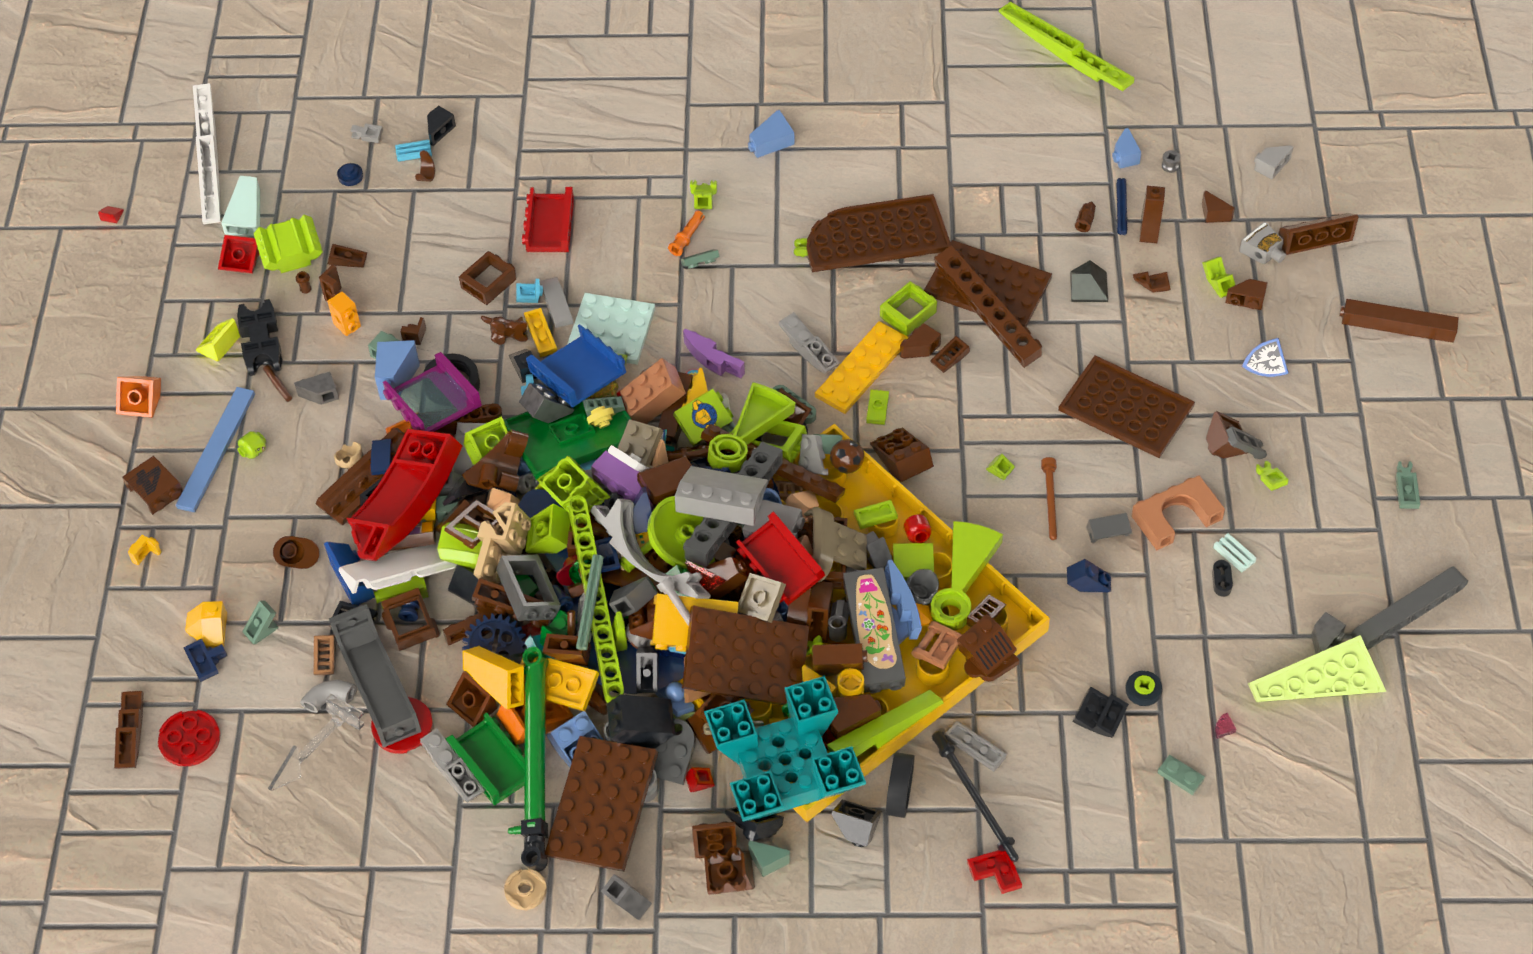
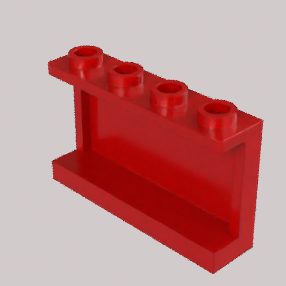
M530 187V194L526 196L528 207H525V218H527V221L524 220L523 224L524 231L526 232L522 234V245L526 246V252H569L574 205L573 187H565V194H536L534 187Z
M773 511L767 516L769 518L767 523L743 542L740 540L736 541L739 546L737 551L743 559L747 557L751 561L749 566L755 573L760 572L765 578L786 584L780 603L784 601L788 606L826 575L823 569Z

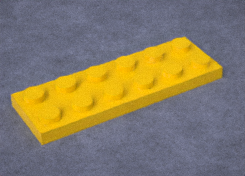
M878 321L817 389L815 397L846 414L901 352L900 345L902 341L909 337Z

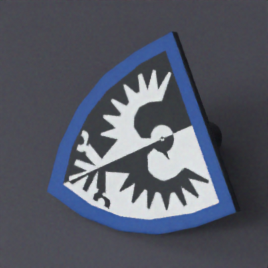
M1279 338L1259 344L1248 354L1242 365L1246 370L1259 376L1275 377L1289 374Z

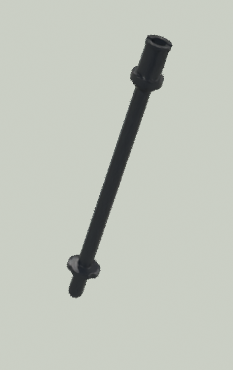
M943 731L935 732L932 735V740L937 745L940 756L948 759L999 840L997 844L998 850L1006 851L1011 861L1017 862L1019 856L1012 846L1015 843L1014 838L1006 837L954 755V745L949 743Z

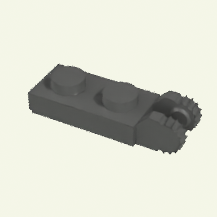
M1233 426L1226 430L1229 436L1228 441L1234 448L1236 447L1245 453L1252 454L1255 459H1263L1267 456L1266 450L1261 448L1263 446L1262 441L1255 438V436Z

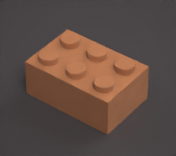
M663 358L620 390L630 418L644 424H648L686 394L676 367Z

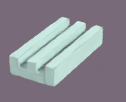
M1229 533L1224 538L1222 537L1219 542L1214 543L1213 548L1241 573L1256 562V557Z

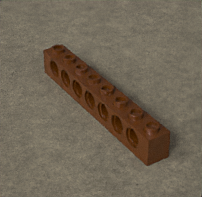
M951 245L935 256L934 261L937 269L1023 368L1042 356L1040 341L1034 339L1031 336L1030 330L1025 325L1022 326L1019 323L1017 315L1008 310V306L1003 300L1000 301L995 290L986 285L982 275H977L973 265L963 259L964 256L960 250H955ZM981 291L980 294H975L974 292ZM986 304H993L990 307L985 306ZM999 316L1004 317V318L1001 319V320L996 319V318L999 317ZM1010 329L1016 330L1015 332H1012V333L1008 332V330H1010ZM1021 342L1027 343V344L1024 345V346L1019 345V343H1021Z

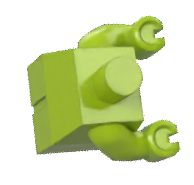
M693 180L690 181V191L694 195V209H712V196L717 193L716 180L714 182L711 180L710 185L707 183L697 185L696 180L694 182Z

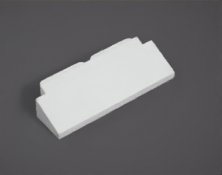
M438 540L435 545L414 547L386 554L377 561L364 560L339 567V572L352 594L357 592L359 582L362 581L367 589L378 590L410 581L412 576L425 577L454 569L457 564L439 558Z

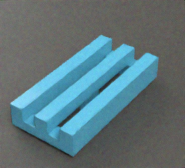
M429 140L395 145L398 162L418 159L422 150L427 151L432 156Z

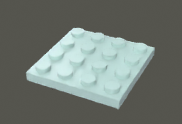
M584 293L568 344L580 337L578 329L580 324L585 329H589L596 338L599 337L606 346H610L616 354L627 355L626 363L638 365L655 311V304Z

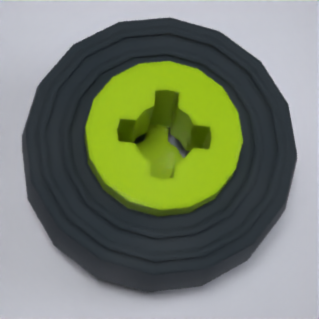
M1137 671L1129 676L1126 682V694L1134 704L1150 706L1160 699L1162 682L1152 672Z

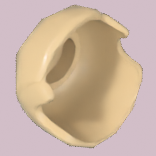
M353 442L352 446L344 444L341 450L336 451L334 454L335 463L344 469H350L363 457L362 447L358 442Z

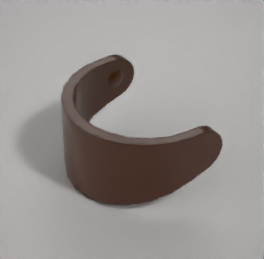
M422 150L420 151V174H416L415 178L417 181L431 182L435 177V165L430 154Z

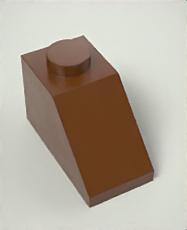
M546 634L542 652L562 662L588 666L592 647L588 642L587 650H578L576 648L578 636Z

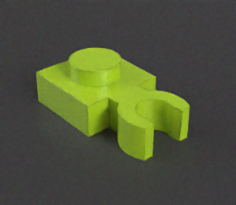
M1265 461V468L1259 464L1256 465V472L1261 475L1260 480L1271 491L1288 485V478L1278 468L1272 469L1270 462Z

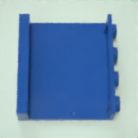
M580 324L578 325L580 337L541 362L533 355L526 358L529 371L571 407L579 404L626 373L624 358L621 355H617L610 346H606L599 337L596 338L589 329H585Z

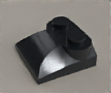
M738 807L725 809L727 817L732 822H735L739 828L743 829V835L750 841H758L765 837L770 838L772 835H776L783 825L784 817L776 813L759 819L742 821Z

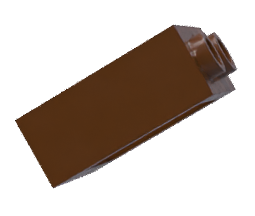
M487 251L459 276L461 288L485 305H488L517 280L514 266L511 263H506L500 256L494 255L490 251ZM491 265L502 272V274L488 287H485L474 279Z

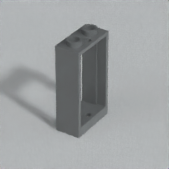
M539 555L501 556L496 571L517 620H553L558 614L561 604ZM515 575H533L544 602H526Z

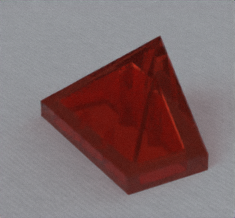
M688 560L685 562L691 574L699 572L703 576L699 584L706 591L712 590L726 581Z

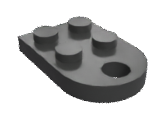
M673 718L674 725H682V733L674 735L655 748L659 753L654 770L658 779L684 785L696 739L695 733L688 723L681 719Z

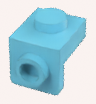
M535 279V284L516 283V302L538 303L539 296L543 295V285H540L539 279Z

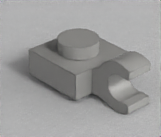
M365 124L364 127L352 125L351 132L353 133L351 137L353 139L361 138L362 141L379 143L383 128L382 126Z

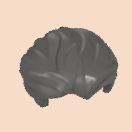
M919 569L906 580L917 604H930L932 598L938 592L939 581L937 575L932 570Z

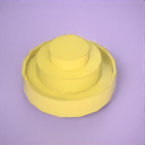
M598 407L591 411L592 415L587 417L589 425L599 426L600 429L610 425L612 416L615 415L612 407Z

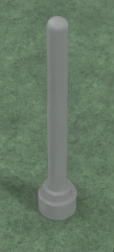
M668 577L656 586L660 592L668 595L689 626L690 613L674 591L673 580L671 577Z

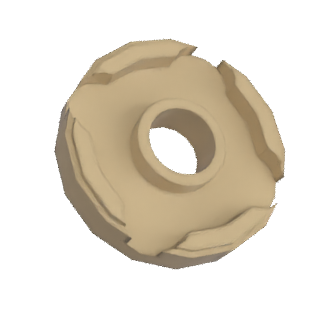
M516 870L505 881L504 893L506 900L516 909H533L541 904L546 897L547 887L545 879L536 870ZM523 885L531 887L527 893H522L519 890Z

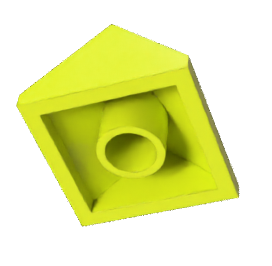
M231 318L217 324L195 350L219 362L240 338L236 321Z

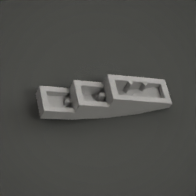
M554 277L540 281V285H543V295L555 328L573 324V319L558 278Z

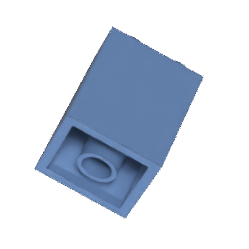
M415 340L377 342L375 381L380 400H387L383 394V390H385L383 386L384 381H387L392 388H395L412 379L419 368L420 362Z

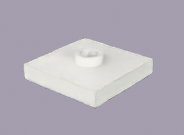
M612 445L608 449V453L639 472L650 469L640 462V457L633 453L628 455Z

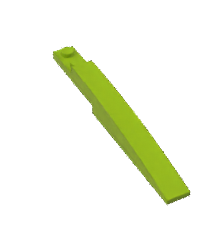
M1009 2L999 9V13L1021 31L1096 82L1102 79L1121 91H1124L1134 83L1133 76L1085 50L1084 43L1016 4Z

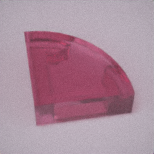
M1228 713L1223 714L1216 723V739L1236 733V728Z

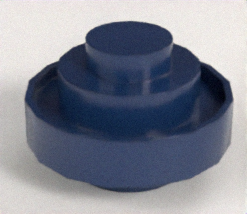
M347 163L338 169L337 177L342 185L354 186L362 181L363 171L358 164Z

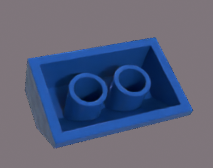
M325 542L324 546L330 564L350 602L360 605L375 598L374 589H367L363 581L359 582L357 592L352 594L339 572V567L353 564L360 560L357 551H352L349 544Z

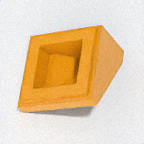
M916 603L921 626L929 625L933 621L929 606Z

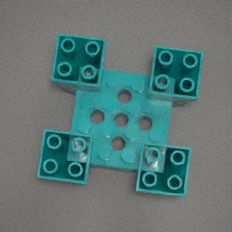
M825 676L785 687L790 718L755 728L745 699L704 711L717 749L737 763L741 769L744 779L730 782V787L742 821L766 817L866 785V780L852 746L827 753L823 743V734L838 714L837 706Z

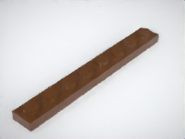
M710 424L702 431L700 438L710 442L718 435H733V433ZM752 442L747 445V461L751 457L754 448L758 447ZM724 449L730 453L735 454V452L730 449ZM783 458L782 465L775 473L834 503L845 492V488L837 483L831 482L819 474H814L802 466L793 464Z

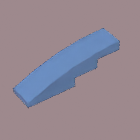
M888 560L884 573L890 603L897 606L899 622H907L909 639H918L922 626L913 595L899 569L892 560Z

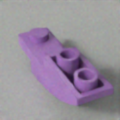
M683 330L684 343L687 349L703 366L720 376L726 371L736 377H743L745 365L742 360L717 350V344L712 339L705 338L695 331Z

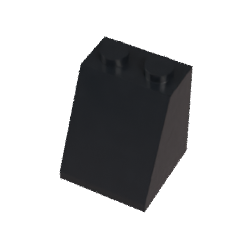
M620 694L607 703L610 740L655 749L675 735L672 702L669 698Z

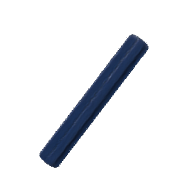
M1118 178L1116 183L1117 233L1119 235H1126L1128 230L1126 179Z

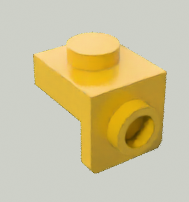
M141 535L130 546L128 554L132 563L139 565L150 551L160 555L161 549L156 539Z

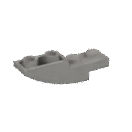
M794 312L779 321V326L790 338V344L816 369L826 374L840 364L818 336L814 337Z
M437 728L420 739V743L432 758V762L467 803L484 792L483 787L463 760L456 755Z

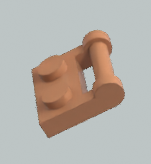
M932 621L928 626L929 630L918 647H914L911 654L916 659H922L944 670L957 650V639L962 634ZM939 633L940 635L930 651H925L934 635Z

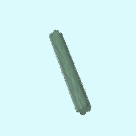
M594 554L592 557L576 645L578 650H587L603 564L602 555Z

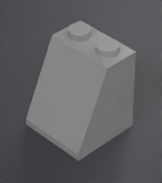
M762 500L754 526L745 524L743 527L744 540L769 521L767 516L773 511L792 534L798 538V531L803 528L805 522L802 510Z

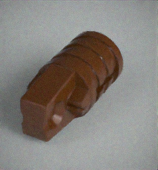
M1092 201L1083 204L1079 211L1075 228L1080 232H1088L1091 229L1096 208Z

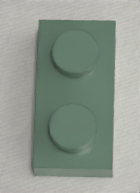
M712 249L681 258L682 266H688V269L699 266L698 263L705 261V264L715 262V258L720 256L717 249Z
M1171 755L1166 758L1158 769V774L1191 795H1194L1205 779V776Z

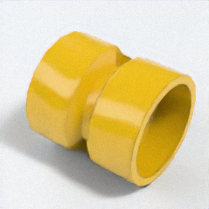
M849 668L840 672L837 678L838 697L864 695V676L860 671Z

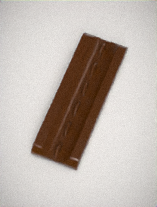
M398 428L392 429L381 439L392 440V460L405 435ZM371 450L318 497L315 503L342 526L347 522V518H351L360 508L359 495L384 476V474L371 475Z

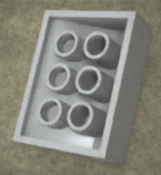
M691 466L678 485L675 494V510L679 513L754 526L768 480Z

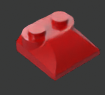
M224 235L218 270L253 274L257 257L260 255L255 238Z

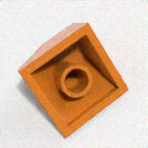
M148 376L117 377L116 414L152 418L160 399L161 378Z

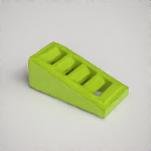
M621 611L616 612L611 626L616 652L627 650L628 648Z

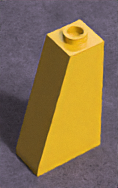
M480 646L463 650V670L507 710L524 705L523 665Z

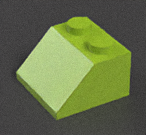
M553 503L530 518L531 528L527 533L526 541L527 553H558L567 548L571 522L569 513L565 509Z

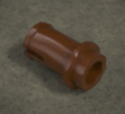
M305 271L297 273L295 279L299 284L300 291L304 294L309 293L312 289L309 282V274Z

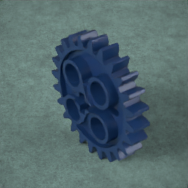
M493 613L490 619L483 615L482 622L476 619L477 626L469 625L472 632L465 631V635L469 638H463L462 642L467 645L462 647V651L480 646L492 652L491 645L494 642L496 629H499L496 654H523L526 649L522 647L526 645L525 641L522 640L526 637V634H520L522 627L515 628L516 620L509 623V616L502 620V614L499 615L498 619H495ZM483 631H490L492 637L485 639L481 633ZM508 634L512 637V640L504 642L501 636Z

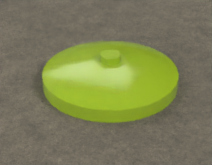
M675 496L662 500L652 511L647 526L648 537L655 552L672 566L678 565L690 571L703 567L685 559L683 546L685 541L693 535L696 526L702 523L704 517L676 512ZM713 558L709 564L714 563L715 559Z

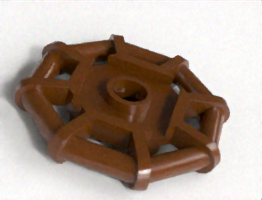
M703 443L696 447H680L675 451H666L668 462L685 456L689 461L708 458L709 444ZM724 449L720 451L722 454L728 453Z

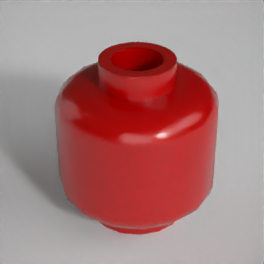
M920 514L912 515L904 522L903 528L910 542L924 543L931 536L932 530L925 516Z

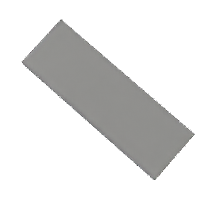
M956 721L944 734L949 742L993 772L1006 759V753L959 721Z

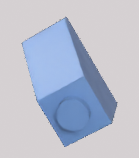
M1129 128L1124 129L1112 153L1113 160L1120 169L1140 164L1141 150Z

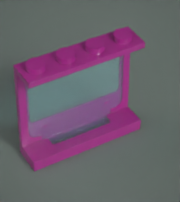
M442 352L434 355L437 366L405 383L392 388L387 381L383 382L385 398L388 401H392L394 408L397 411H401L405 421H409L414 430L434 432L482 406L479 392Z

